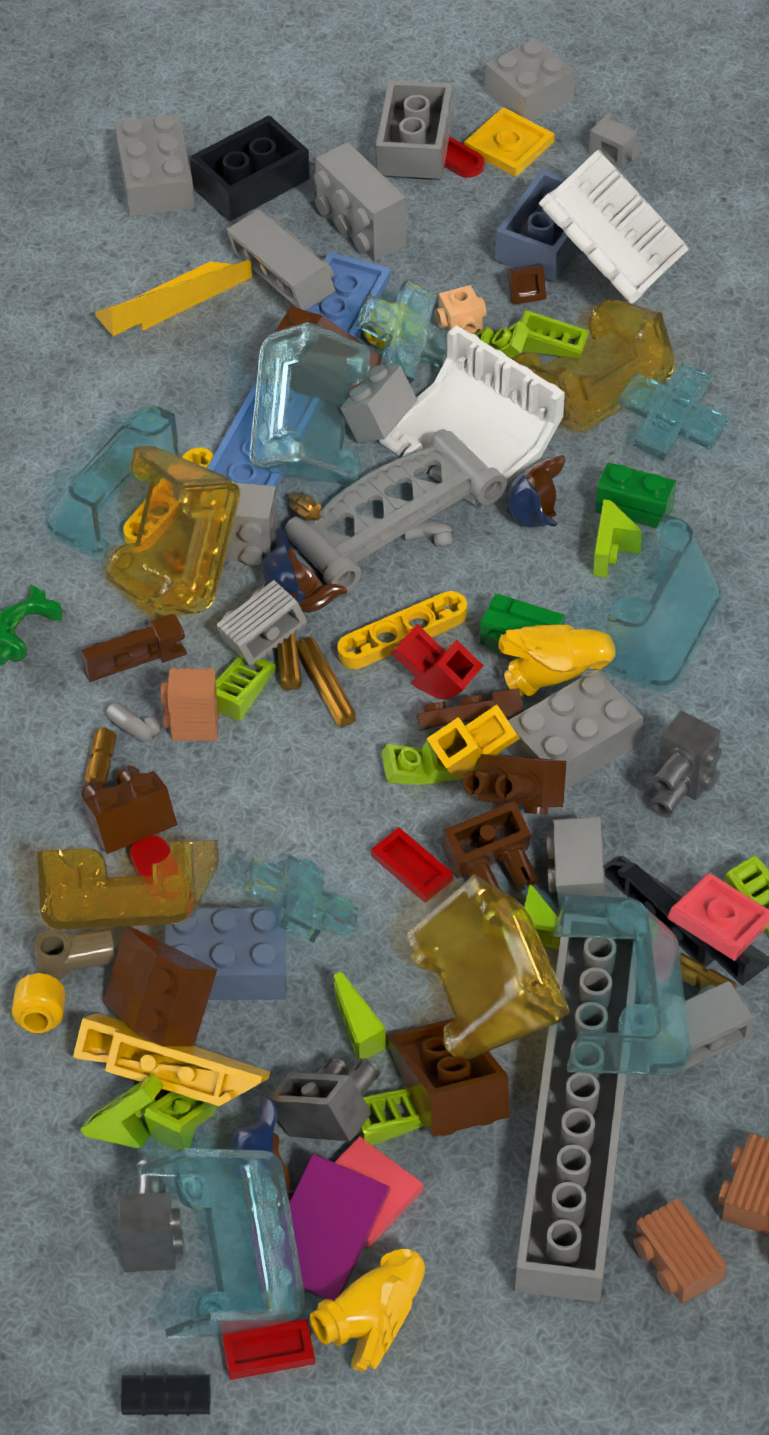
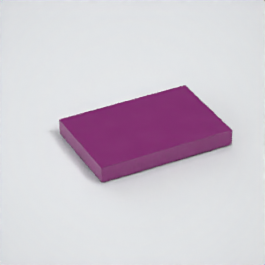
M312 1154L259 1267L260 1272L324 1300L334 1301L348 1284L390 1192V1187Z

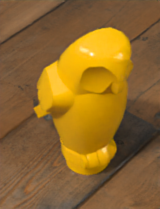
M536 625L523 627L522 629L506 630V634L500 637L498 647L503 654L520 657L509 663V669L505 671L504 677L509 689L519 688L521 696L525 694L527 696L535 695L541 687L568 681L581 675L588 669L601 670L614 660L616 653L614 641L609 634L594 629H575L570 625Z
M400 1248L386 1253L380 1260V1267L362 1275L334 1301H321L318 1304L317 1310L310 1314L312 1329L316 1337L324 1345L333 1342L334 1345L341 1346L347 1343L349 1339L358 1338L351 1361L352 1369L364 1372L367 1370V1367L376 1370L411 1310L412 1301L424 1278L426 1266L420 1254L415 1250Z

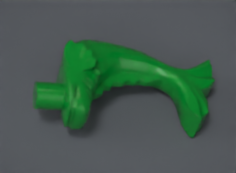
M31 585L30 596L27 600L8 606L0 611V666L5 665L9 659L12 662H17L26 657V644L15 634L17 625L25 616L37 614L51 620H62L60 603L46 599L45 590H40L36 586Z

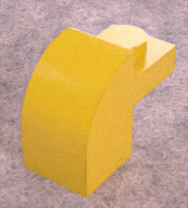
M495 705L466 726L458 717L427 738L445 768L453 777L457 778L464 777L469 771H480L481 754H498L520 739L498 705Z

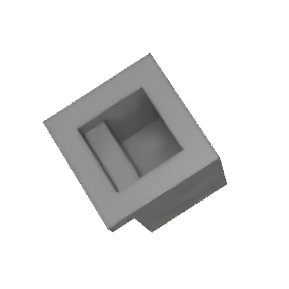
M607 113L590 131L589 154L593 155L599 149L618 168L622 169L630 160L634 161L640 154L642 143L637 141V131L613 121L612 114Z

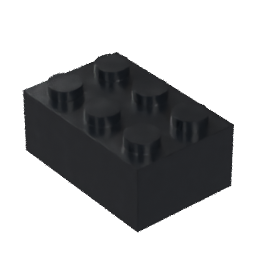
M270 115L190 156L193 187L229 221L235 220L310 179L309 150Z

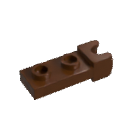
M169 614L151 620L150 627L139 631H132L124 636L83 649L84 671L89 682L159 658L164 663L187 655L181 643V640L185 638V633L178 618L174 614Z
M516 688L493 692L490 695L489 701H483V695L460 699L461 706L446 708L445 701L423 705L424 712L418 713L416 718L418 729L423 730L446 726L458 717L462 722L473 721L495 705H498L507 720H510L523 712L520 690Z

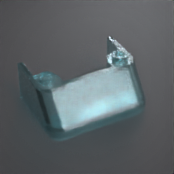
M566 895L554 928V936L634 939L641 1004L630 1005L622 1011L618 1020L619 1033L579 1032L567 1063V1072L674 1075L681 1072L690 1058L691 1046L679 947L675 934L636 899L629 897Z
M183 1148L140 1167L141 1175L174 1176L176 1191L182 1203L193 1210H205L218 1292H210L198 1300L196 1318L166 1328V1338L222 1336V1334L286 1323L299 1318L303 1314L306 1301L285 1175L280 1160L273 1153L262 1150Z

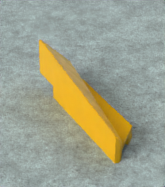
M250 259L237 264L207 262L135 298L95 311V316L112 336L120 334L136 325L145 330L252 278V262Z
M99 1013L82 1018L73 1058L107 1063L106 1072L139 1082L155 1073L164 1085L162 1089L216 1106H221L268 1080L271 1073L197 1046L162 1047L133 1032L123 1021Z

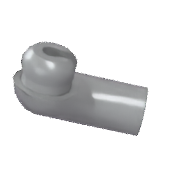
M427 519L403 534L405 541L434 536V545L436 547H444L453 543V537L451 536L453 529L448 523Z
M113 703L107 709L108 719L141 742L152 741V737L160 733V726L153 717H146L142 721L120 703Z

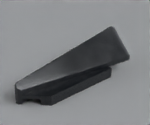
M619 856L604 867L605 877L692 959L705 966H708L715 960L742 986L769 966V956L751 944L734 961L669 920L667 917L671 908L682 896L641 869L636 863L631 862L624 856Z

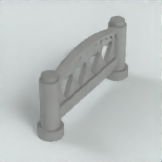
M441 429L432 436L430 441L432 447L394 460L368 473L326 504L319 511L321 518L318 521L313 518L307 521L300 516H296L288 521L285 526V532L287 533V538L321 572L326 585H342L349 591L356 586L361 577V569L356 564L357 562L470 493L482 505L496 502L507 488L506 477L496 468H489L451 431ZM431 465H438L442 471V483L438 484L416 479L415 475L420 472H426V469ZM408 482L412 484V501L385 495L389 490H396L401 483ZM373 500H380L383 502L384 518L378 519L357 513V510L362 507H368V504ZM349 517L354 520L355 535L352 537L327 531L328 527L338 525L343 518Z

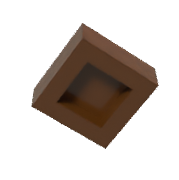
M541 264L508 269L510 297L514 305L547 299L544 268Z

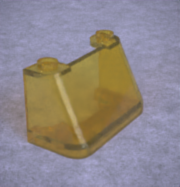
M609 298L595 307L589 316L588 324L592 338L586 341L580 358L561 356L543 367L539 356L532 352L525 351L511 359L529 368L534 374L547 382L559 387L564 392V411L560 422L569 429L584 432L671 377L675 367V358L662 312Z
M136 446L134 447L130 470L132 475L138 480L150 482L136 543L122 545L112 553L105 578L152 618H160L169 614L179 616L203 612L210 607L216 597L240 499L239 486L222 474L158 447Z
M218 840L170 843L171 853L160 863L152 864L153 875L108 878L105 858L95 849L37 851L39 899L42 919L47 926L55 930L176 924L188 921L197 911L218 868Z
M476 875L472 876L406 934L412 948L410 954L414 962L423 970L430 969L439 976L456 1021H452L444 1027L445 1038L443 1043L446 1049L457 1058H474L555 1025L569 1014L567 1002L529 913L516 899Z

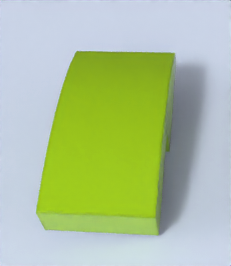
M519 321L509 328L504 327L500 329L497 333L487 326L474 335L494 349L502 351L511 359L521 354L529 328Z
M428 740L422 748L387 743L381 752L387 783L424 785L464 779V777H453L449 773Z

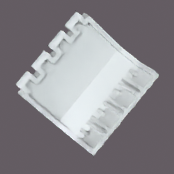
M599 149L560 186L548 193L539 202L548 216L564 230L563 232L587 255V258L631 304L639 299L647 288L689 249L687 244Z
M456 325L447 333V359L434 383L416 397L417 401L390 434L385 439L379 440V443L397 455L404 452V457L432 447L430 443L431 438L438 430L445 429L451 431L489 468H496L507 479L508 487L522 472L524 473L543 455L563 418L564 392L555 384L549 383L534 374L529 368L510 359L502 351L494 349L481 341L476 335L468 333ZM438 465L429 466L426 472L431 469L429 475L442 483L441 467ZM471 493L464 497L475 506L480 503Z

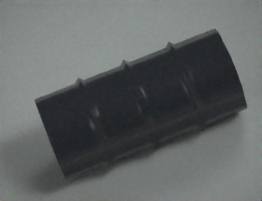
M144 1372L142 1375H122V1415H142L143 1417L146 1415H164L167 1417L168 1415L210 1414V1374H190L189 1372L187 1374H168L166 1372L162 1375H146Z

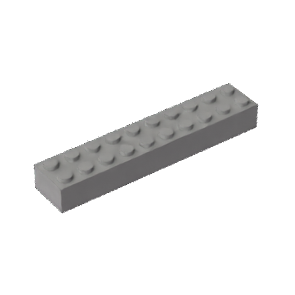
M564 909L516 1266L515 1292L601 1302L644 918Z

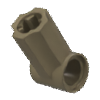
M105 928L68 935L58 929H48L41 932L35 939L37 972L51 975L60 980L70 970L114 963L115 952L111 930Z

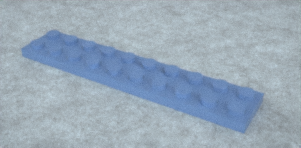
M328 252L325 260L329 263L334 273L331 280L335 292L306 311L324 316L358 340L363 331V324L368 312L376 307L391 279V268ZM262 369L196 487L197 497H200L204 479L276 486L277 490L325 400L263 381Z

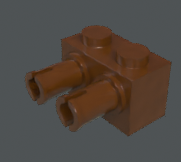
M481 754L480 771H469L466 773L463 779V788L469 795H478V801L493 802L492 809L516 801L517 805L525 806L524 813L548 814V807H563L567 761L503 754Z
M129 765L127 769L131 773L130 775H128L124 768H121L117 773V786L105 788L101 781L92 780L95 789L91 787L89 782L85 783L82 787L81 796L83 797L93 835L106 854L178 825L168 789L154 770L148 773H140L136 767Z
M516 801L444 829L441 846L457 879L469 876L480 899L481 906H484L485 902L490 903L489 899L491 898L495 902L504 896L489 867L495 863H505L517 891L525 890V884L529 888V885L534 886L539 882V878L536 876L525 853L528 850L532 834Z

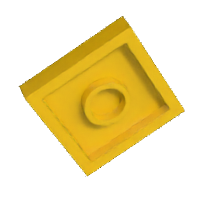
M502 107L466 139L464 145L481 154L484 161L517 177L554 143L555 133Z

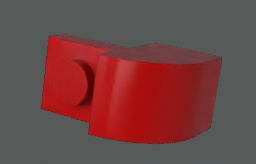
M418 624L413 626L390 652L415 676L411 684L437 699H451L462 692L484 666L458 640L443 649Z

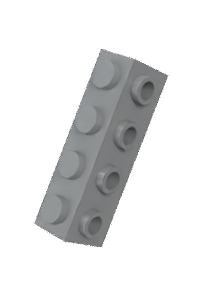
M258 209L226 229L236 255L243 261L250 259L252 269L295 307L307 310L335 292L331 280L334 273L329 263L325 259L319 260L307 244L304 246L300 244L294 233L290 230L286 232L274 216L270 218Z

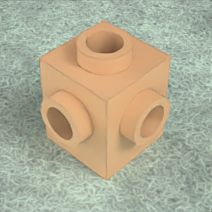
M471 285L439 293V308L435 309V318L439 328H443L446 336L456 325L468 333L474 334L483 329V317L487 315L486 306L483 298L476 296Z

